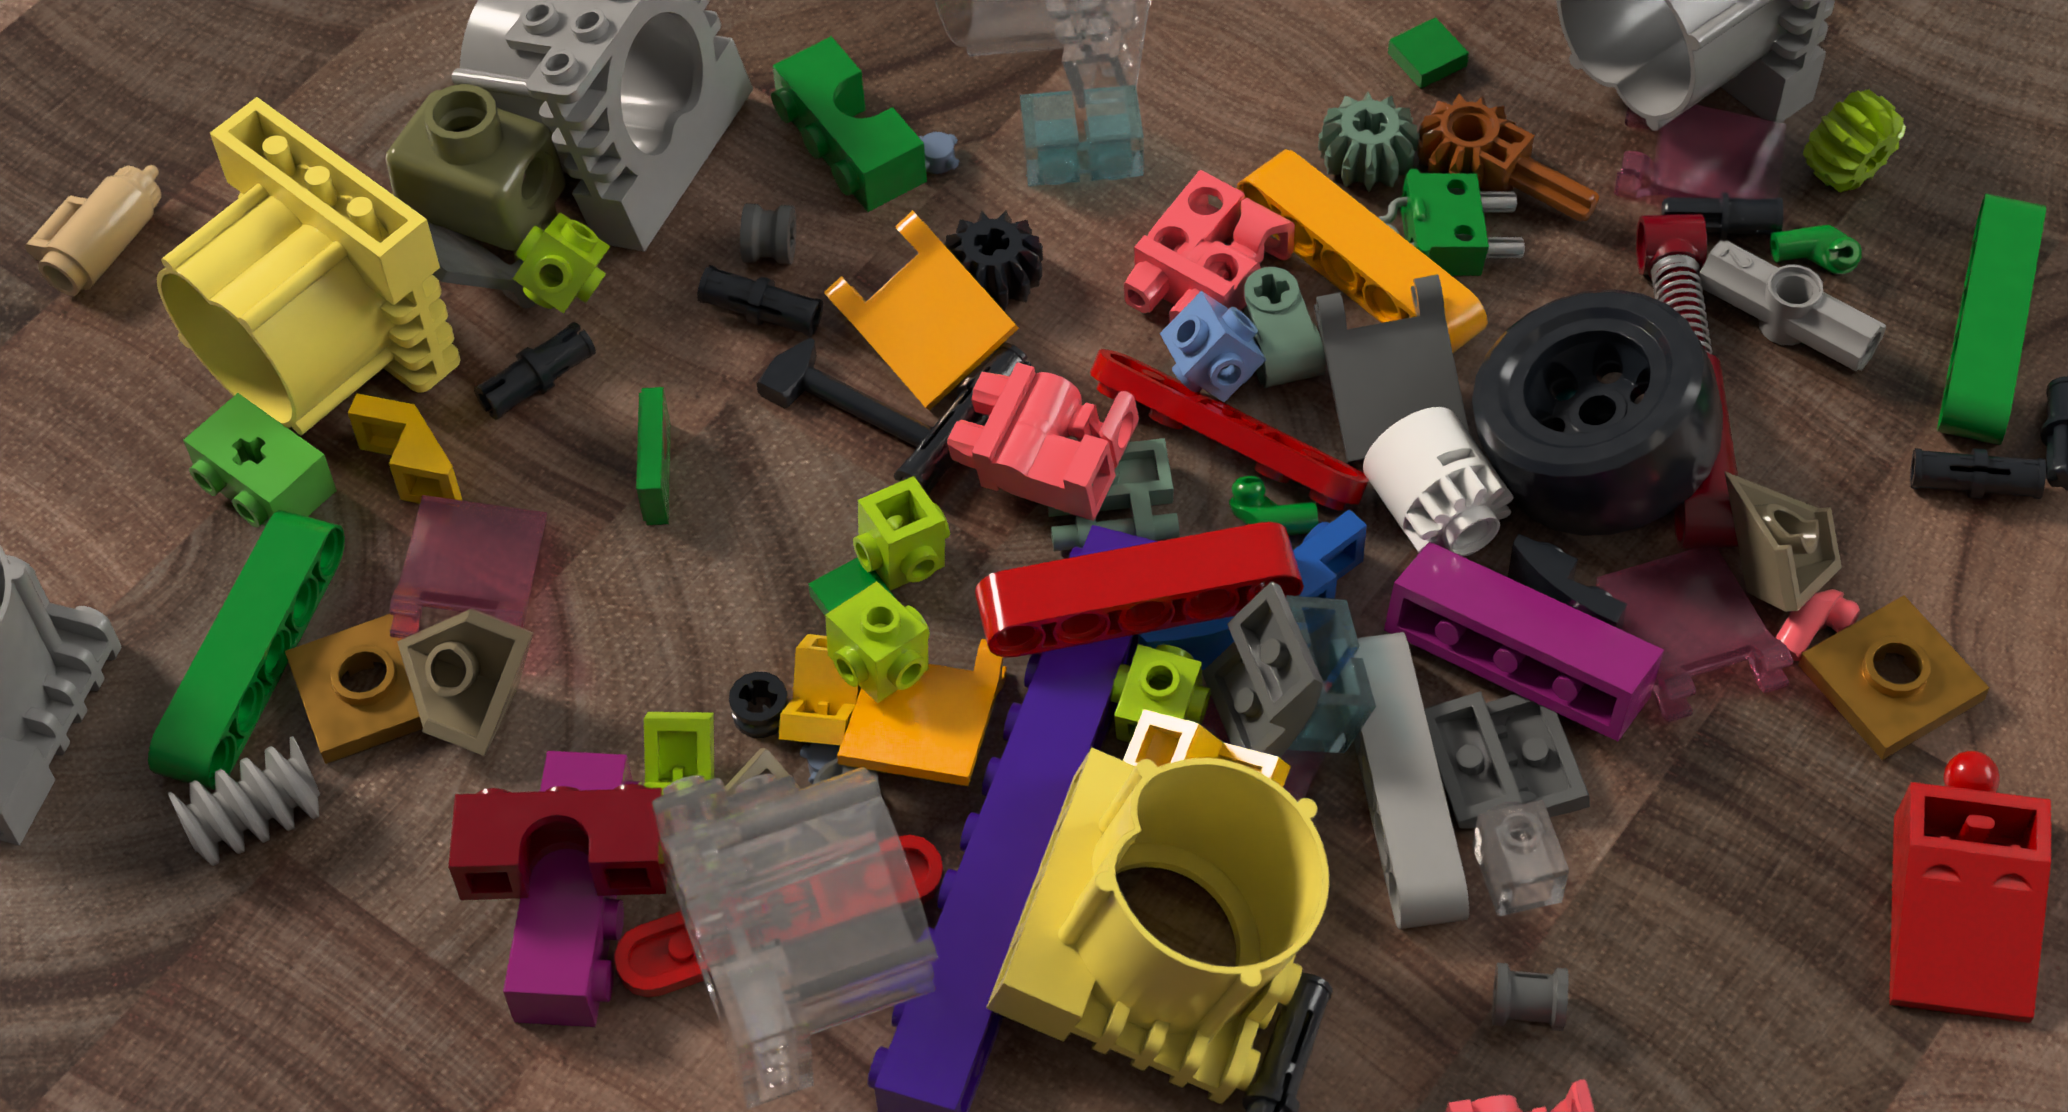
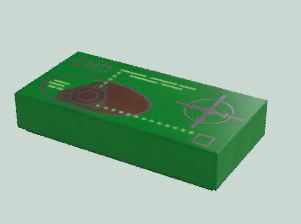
M663 387L642 388V393H639L636 490L643 521H646L647 525L669 524L671 423Z

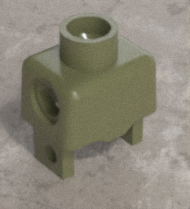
M452 85L430 93L386 154L388 174L392 193L395 197L425 217L432 224L506 250H513L515 262L520 259L515 256L516 251L534 225L545 231L556 218L555 201L566 186L563 169L548 126L497 108L496 101L491 94L475 85Z

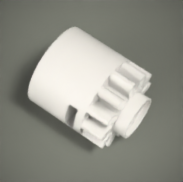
M1426 408L1404 417L1382 433L1365 456L1363 463L1365 476L1418 553L1430 541L1462 557L1473 554L1485 547L1496 536L1500 528L1499 520L1511 514V510L1506 504L1513 500L1512 493L1456 414L1448 408Z

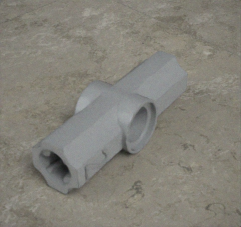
M1727 240L1725 242L1719 241L1710 252L1707 261L1699 272L1701 286L1704 290L1758 318L1762 334L1770 341L1780 345L1792 346L1804 343L1854 371H1862L1870 361L1886 329L1885 324L1823 292V282L1811 269L1800 265H1786L1778 268Z

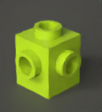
M560 212L545 231L534 225L521 243L515 256L524 262L513 277V280L523 286V292L534 303L547 309L556 308L564 314L576 297L587 303L606 273L597 266L611 246L600 240L589 227L568 218Z
M915 476L858 500V536L853 538L855 553L862 567L867 572L875 570L890 591L909 582L923 581L936 570L945 567V539L950 536L948 522L940 507L932 502Z
M877 581L825 614L828 656L833 660L838 673L845 682L852 687L859 685L877 703L898 689L904 690L911 687L929 669L928 638L930 637V632L926 621L914 607L909 605L904 607Z
M1138 644L1131 666L1122 663L1113 684L1111 701L1118 703L1114 714L1117 739L1131 742L1144 709L1202 725L1211 695V688L1203 686L1202 662L1193 660L1191 654L1175 646L1158 645L1154 649Z

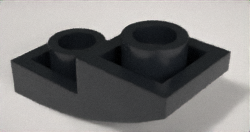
M1521 534L1517 535L1513 542L1508 578L1622 630L1627 603L1615 599L1610 593L1599 587L1585 586L1574 581L1577 558L1565 554L1560 548L1551 543L1537 542Z

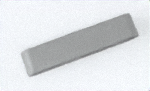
M1404 632L1337 641L1336 653L1340 684L1397 928L1405 929L1467 920L1469 917V899L1465 874L1407 638Z

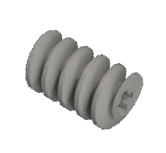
M293 736L289 740L290 759L286 760L272 746L265 749L266 770L261 771L246 757L240 760L241 781L237 783L224 770L219 769L215 771L216 792L213 794L205 789L197 780L190 783L191 804L185 805L172 792L168 793L195 853L198 852L211 865L214 866L220 863L219 842L224 841L237 854L244 852V831L247 829L263 843L270 840L269 819L271 818L276 819L287 831L294 829L293 808L297 806L313 820L319 817L318 797L321 795Z

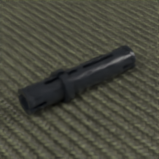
M1003 343L997 348L980 372L974 378L968 377L958 387V397L952 406L924 437L912 455L894 473L895 480L901 482L915 476L927 495H929L939 479L955 462L951 458L947 441L956 421L965 420L984 426L989 418L988 415L975 412L971 401L973 388L980 374L987 372L1010 377L1017 362L1031 366V362L1026 361L1027 355L1010 343Z
M1301 973L1299 983L1291 1000L1286 1006L1282 1005L1256 1083L1250 1084L1245 1090L1242 1105L1246 1112H1299L1300 1103L1296 1096L1312 1053L1328 1000L1331 999L1333 994V988L1323 978L1314 974Z

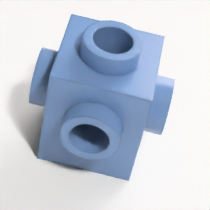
M1202 290L1160 333L1176 362L1172 367V371L1180 382L1194 393L1204 389L1222 402H1225L1243 383L1247 382L1253 373L1266 361L1265 356L1253 338L1258 333L1253 322L1235 307L1228 309Z

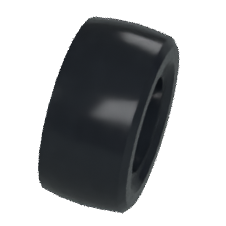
M1616 289L1584 291L1555 299L1529 312L1509 327L1487 352L1476 375L1472 403L1478 438L1484 455L1514 497L1512 501L1532 520L1556 531L1581 536L1613 535L1641 528L1664 517L1695 493L1710 474L1720 452L1723 431V409L1712 363L1688 321L1668 304L1642 293ZM1618 372L1622 374L1613 383L1605 384L1600 382L1608 373ZM1565 389L1577 390L1575 395L1568 400L1561 401L1555 399L1558 393ZM1645 394L1639 404H1634L1639 396ZM1559 426L1565 428L1564 432H1558L1551 429L1553 427Z

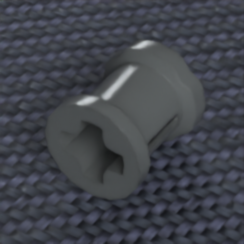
M1496 963L1492 999V1025L1504 1026L1508 1019L1549 1023L1552 1030L1563 1031L1568 1006V969L1556 968L1553 974L1511 971L1508 963Z

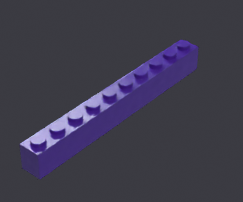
M1092 525L1083 548L1074 546L1069 558L1158 541ZM1139 634L1031 654L1024 677V686L1028 688L1023 704L1014 702L1006 718L1003 732V740L1008 741L1001 759L997 757L990 759L984 775L982 795L987 797L980 814L971 812L965 822L960 841V850L965 852L958 871L948 869L942 881L938 896V908L943 909L936 928L926 927L919 940L915 956V966L920 969L912 988L903 986L896 999L892 1014V1026L897 1027L890 1047L880 1046L873 1058L868 1076V1087L875 1089L878 1112H969L1004 1018L1003 1015L986 1009L1073 777L1091 748L1099 751L1103 750L1118 703L1111 701L1114 680L1122 663L1131 666L1139 644Z

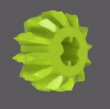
M1870 89L1852 92L1843 102H1836L1833 109L1826 116L1821 117V123L1810 132V141L1804 147L1803 156L1806 158V163L1814 170L1813 174L1827 186L1831 185L1838 192L1859 188L1866 179H1872L1876 171L1881 166L1887 164V159L1890 155L1899 149V141L1904 137L1906 126L1903 124L1904 118L1895 111L1896 107L1883 96H1877Z

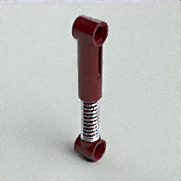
M1702 214L1643 215L1639 217L1636 236V255L1639 273L1641 276L1648 275L1652 279L1655 299L1668 304L1683 316L1698 337L1714 368L1723 409L1721 448L1712 470L1695 493L1674 509L1677 544L1679 548L1738 547L1724 472L1726 471L1738 476L1721 363L1712 354L1708 321L1706 320L1707 314L1705 312V304L1703 303V288L1701 286V278L1699 277V272L1707 259L1705 219Z

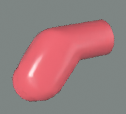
M1830 589L1818 592L1798 611L1790 612L1771 646L1783 656L1794 661H1800L1801 654L1807 650L1818 630H1824L1829 626L1835 632H1840L1856 622L1860 614V608L1856 602L1843 598L1844 593L1841 591Z

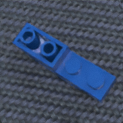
M1350 509L1331 523L1322 522L1315 526L1307 534L1303 543L1293 550L1304 588L1302 593L1288 604L1301 633L1334 612L1337 580L1363 562L1367 525ZM1234 616L1139 634V645L1154 649L1158 645H1171L1181 648L1191 654L1193 660L1202 662V670H1205L1234 642L1227 625Z

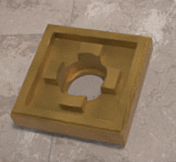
M1905 595L1804 651L1798 664L1881 760L1985 700L1990 689ZM1886 653L1903 655L1905 657L1902 663L1914 671L1917 679L1907 684H1895L1886 681L1875 670L1874 662L1884 660Z
M408 607L285 651L325 764L423 729L397 641L418 632ZM373 662H380L386 665L387 672L384 680L379 686L370 691L352 692L344 688L340 683L342 676L347 671L351 677L361 670L375 668Z

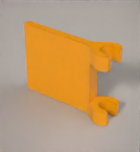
M912 210L895 226L918 252L910 262L867 301L842 276L824 293L855 326L924 407L930 411L1011 337L1019 327Z
M981 639L974 671L929 664V669L923 673L914 685L904 690L898 689L879 703L861 688L837 754L838 764L968 786L995 699L1005 683L1007 666H1003L1005 657L996 656L991 653L986 639Z

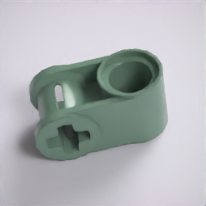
M1263 267L1254 271L1247 278L1244 286L1247 306L1243 313L1256 326L1258 333L1253 338L1266 358V361L1256 370L1261 386L1268 388L1324 375L1326 362L1322 340L1316 325L1311 321L1295 277L1285 269L1278 267Z

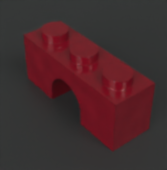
M624 784L614 789L579 790L569 786H556L542 792H510L500 788H488L479 791L477 794H455L448 868L460 900L529 898L530 878L535 865L547 854L561 849L579 850L589 856L588 864L597 896L666 894L670 821L662 788H647L638 784Z

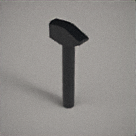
M808 338L777 355L756 383L757 391L761 397L782 408H788L804 391H807L915 447H918L920 442L933 428L814 368L817 355L813 338Z

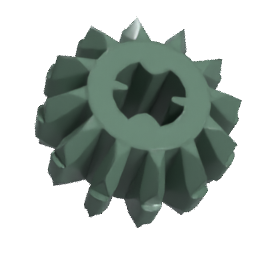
M1369 91L1362 101H1356L1345 95L1340 108H1328L1318 141V150L1321 151V158H1324L1327 175H1341L1345 188L1356 181L1364 183L1368 192H1370L1375 182H1381L1392 188L1398 175H1406L1413 166L1415 151L1418 150L1419 133L1417 132V126L1412 124L1413 118L1411 117L1410 108H1396L1392 96L1382 101L1373 100Z

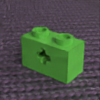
M239 393L233 396L183 440L193 463L189 471L196 483L212 496H216L220 492L230 499L242 518L257 528L262 524L266 526L269 519L278 510L308 517L337 491L325 455Z

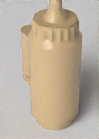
M148 165L141 171L133 166H124L114 176L106 177L88 199L68 196L25 245L26 251L33 258L40 261L38 263L39 272L51 286L64 294L75 296L81 289L88 290L96 283L153 217V209L161 199V191L154 181L158 176L157 167Z

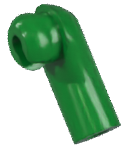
M1830 225L1774 232L1770 235V250L1775 262L1806 258L1831 273L1846 274L1852 272L1862 258L1860 244L1855 239Z
M1243 476L1232 484L1233 497L1229 500L1231 511L1236 518L1246 525L1260 522L1280 523L1286 527L1288 536L1306 535L1319 524L1315 502L1278 505L1265 496L1264 482L1256 476Z

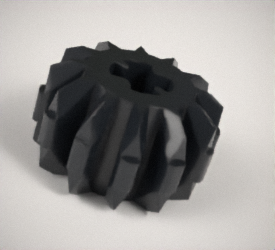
M981 210L976 223L960 219L956 233L946 235L944 245L1004 312L1009 299L1026 303L1030 294V288L1039 287L1042 278L1041 261H1043V246L1039 241V236L1032 235V229L1029 227L1028 220L1012 223L1007 210L997 219H989Z

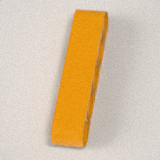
M1283 150L1238 182L1237 189L1244 193V199L1248 198L1294 223L1293 252L1380 323L1416 317L1410 289L1411 286H1414L1413 280L1438 274L1442 287L1446 323L1452 352L1457 351L1486 328L1487 314L1479 299L1468 288L1297 153L1291 150ZM1276 233V234H1273V236H1274L1275 238H1277L1278 240H1280V239H1279V236L1277 235V233Z

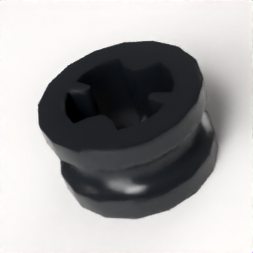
M752 672L743 675L734 683L729 694V704L735 727L742 734L752 738H766L779 732L780 713L789 703L784 683L776 675L768 672ZM757 697L770 698L771 708L769 709L766 705H763L764 712L752 713L749 710L748 702L750 701L753 705H756Z

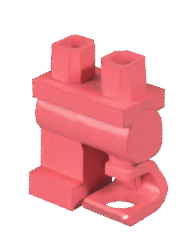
M1199 170L1153 226L1148 236L1144 235L1134 246L1135 267L1124 283V300L1127 305L1145 314L1146 312L1150 313L1164 299L1175 305L1170 310V322L1201 290L1228 309L1235 307L1241 311L1247 305L1244 296L1245 283L1254 271L1260 269V263L1264 259V251L1282 261L1288 260L1294 251V223L1248 198L1244 199L1242 191ZM1208 195L1215 196L1221 200L1223 204L1221 209L1208 203ZM1277 233L1280 240L1274 239L1270 236Z
M1018 362L1010 377L982 372L973 388L971 401L975 412L988 415L989 418L985 426L965 420L956 421L947 441L952 460L976 469L981 487L999 491L1001 488L1015 496L1094 521L1116 476L1115 468L1118 466L1139 421L1134 396L1127 391H1120L1102 423L1099 420L1096 405L1090 403L1082 405L1081 394L1078 388L1061 376L1046 372L1035 373L1034 367ZM1068 437H1075L1077 438V441L1068 439Z

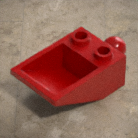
M1978 751L1961 752L1955 755L1946 765L1944 771L1945 786L1911 782L1894 816L1889 1005L2031 1023L2035 1012L2051 868V799L1996 793L2000 784V773L1996 763L1989 756Z

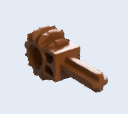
M1458 94L1452 105L1437 101L1431 115L1424 116V120L1419 128L1420 141L1417 154L1419 164L1427 166L1429 173L1477 174L1479 189L1482 192H1511L1515 187L1577 221H1587L1594 213L1599 201L1598 193L1532 159L1531 154L1535 135L1516 126L1515 122L1506 120L1507 115L1505 114L1504 106L1489 108L1484 96L1476 102H1467Z

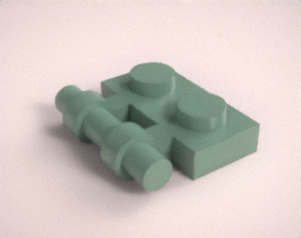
M1165 438L1129 442L1118 466L1115 468L1116 476L1099 511L1130 508L1131 518L1096 522V519L1091 521L1074 515L1075 524L1051 527L1053 551L1072 550L1074 546L1083 548L1092 525L1154 541L1180 537L1177 513L1152 515L1151 509L1152 505L1173 503L1174 488ZM1047 506L1049 517L1072 515Z

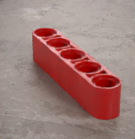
M1260 522L1002 570L983 578L976 586L975 595L990 652L996 656L1009 658L1235 616L1270 582L1281 586L1287 602L1290 603L1302 593L1304 585L1286 527L1275 522Z

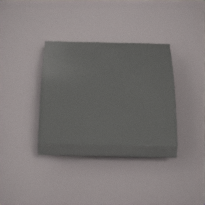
M1270 582L1227 623L1234 642L1202 671V675L1207 687L1211 688V697L1231 745L1280 758L1300 734L1312 715L1324 683L1281 586Z
M1481 691L1424 709L1440 776L1459 828H1487L1521 824L1590 807L1589 793L1556 712L1519 694H1513L1485 703Z

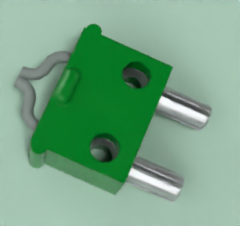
M1410 169L1406 174L1401 198L1391 202L1386 216L1378 217L1400 235L1399 231L1389 224L1396 218L1397 209L1400 207L1405 239L1451 276H1481L1486 258H1522L1525 251L1524 240L1521 237H1487L1483 212H1514L1517 206V198L1514 192L1480 191L1477 174L1420 173L1417 169Z

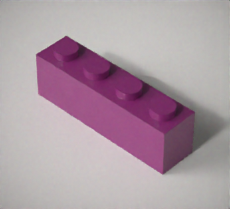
M1430 541L1394 582L1384 631L1390 634L1404 632L1409 643L1615 741L1620 740L1650 699L1664 653V649Z
M547 751L540 792L556 786H569L579 790L614 789L624 784L642 785V782L633 781L627 755ZM561 849L544 856L532 871L529 898L520 899L503 989L514 1023L596 1027L600 1002H609L611 999L614 983V966L611 960H607L610 940L619 941L622 935L624 921L622 899H617V896H597L588 864L589 856L579 850Z

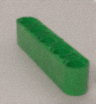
M1986 193L1983 197L1971 245L1937 432L1995 445H2001L2004 439L2014 399L2046 215L2045 205Z
M278 510L272 515L153 734L148 751V765L154 774L186 783L197 780L204 788L216 790L215 771L222 769L230 776L289 663L285 651L297 647L338 569L345 545V534L341 525L283 510Z

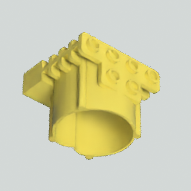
M258 97L210 132L226 181L240 191L238 199L161 259L165 268L157 275V287L164 307L179 331L178 338L184 346L194 352L202 364L233 396L237 393L241 394L285 427H292L299 435H303L383 368L413 391L423 393L434 387L460 364L461 359L458 349L452 344L454 341L452 327L445 321L448 317L446 305L439 298L442 292L440 283L432 275L440 268L425 217Z
M1091 748L1073 777L986 1009L1063 1042L1071 1032L1093 1041V1050L1106 1054L1109 1049L1132 1058L1130 1065L1137 1069L1145 1071L1148 1066H1151L1169 1074V1082L1183 1088L1188 1082L1209 1091L1208 1099L1222 1104L1236 1088L1245 1091L1255 1074L1260 1059V1052L1252 1049L1257 1029H1266L1278 1003L1286 1006L1291 1000L1302 973V966L1293 963L1295 955L1312 937L1320 923L1328 898L1329 869L1327 857L1321 838L1311 821L1317 813L1316 803L1309 798H1303L1297 802L1289 792L1266 775L1250 767L1227 760L1191 758L1157 767L1153 761L1143 759L1134 766L1095 748ZM1140 867L1162 868L1182 874L1201 885L1219 903L1230 922L1236 944L1235 967L1214 966L1189 959L1158 941L1144 928L1130 910L1118 887L1116 874Z

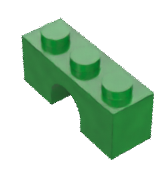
M832 36L772 65L776 90L771 92V99L777 114L785 123L791 121L801 132L803 142L809 153L815 159L821 157L831 168L839 189L846 196L853 194L867 212L927 182L924 143L893 107L869 118H853V116L866 110L862 71Z

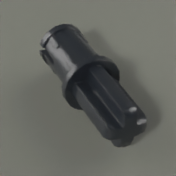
M1721 192L1719 198L1667 197L1663 200L1661 215L1702 214L1705 219L1706 232L1718 233L1721 240H1726L1727 234L1771 235L1774 232L1782 231L1783 199L1781 197L1761 199L1729 198L1728 192Z
M2068 376L2052 380L2046 388V396L2048 397L2047 421L2042 425L2040 436L2042 442L2047 447V482L2052 487H2063L2068 491Z

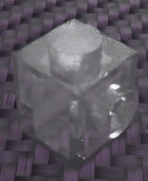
M1540 800L1526 804L1515 801L1504 802L1492 807L1486 813L1478 814L1472 848L1496 916L1499 917L1561 903L1569 868L1544 801Z

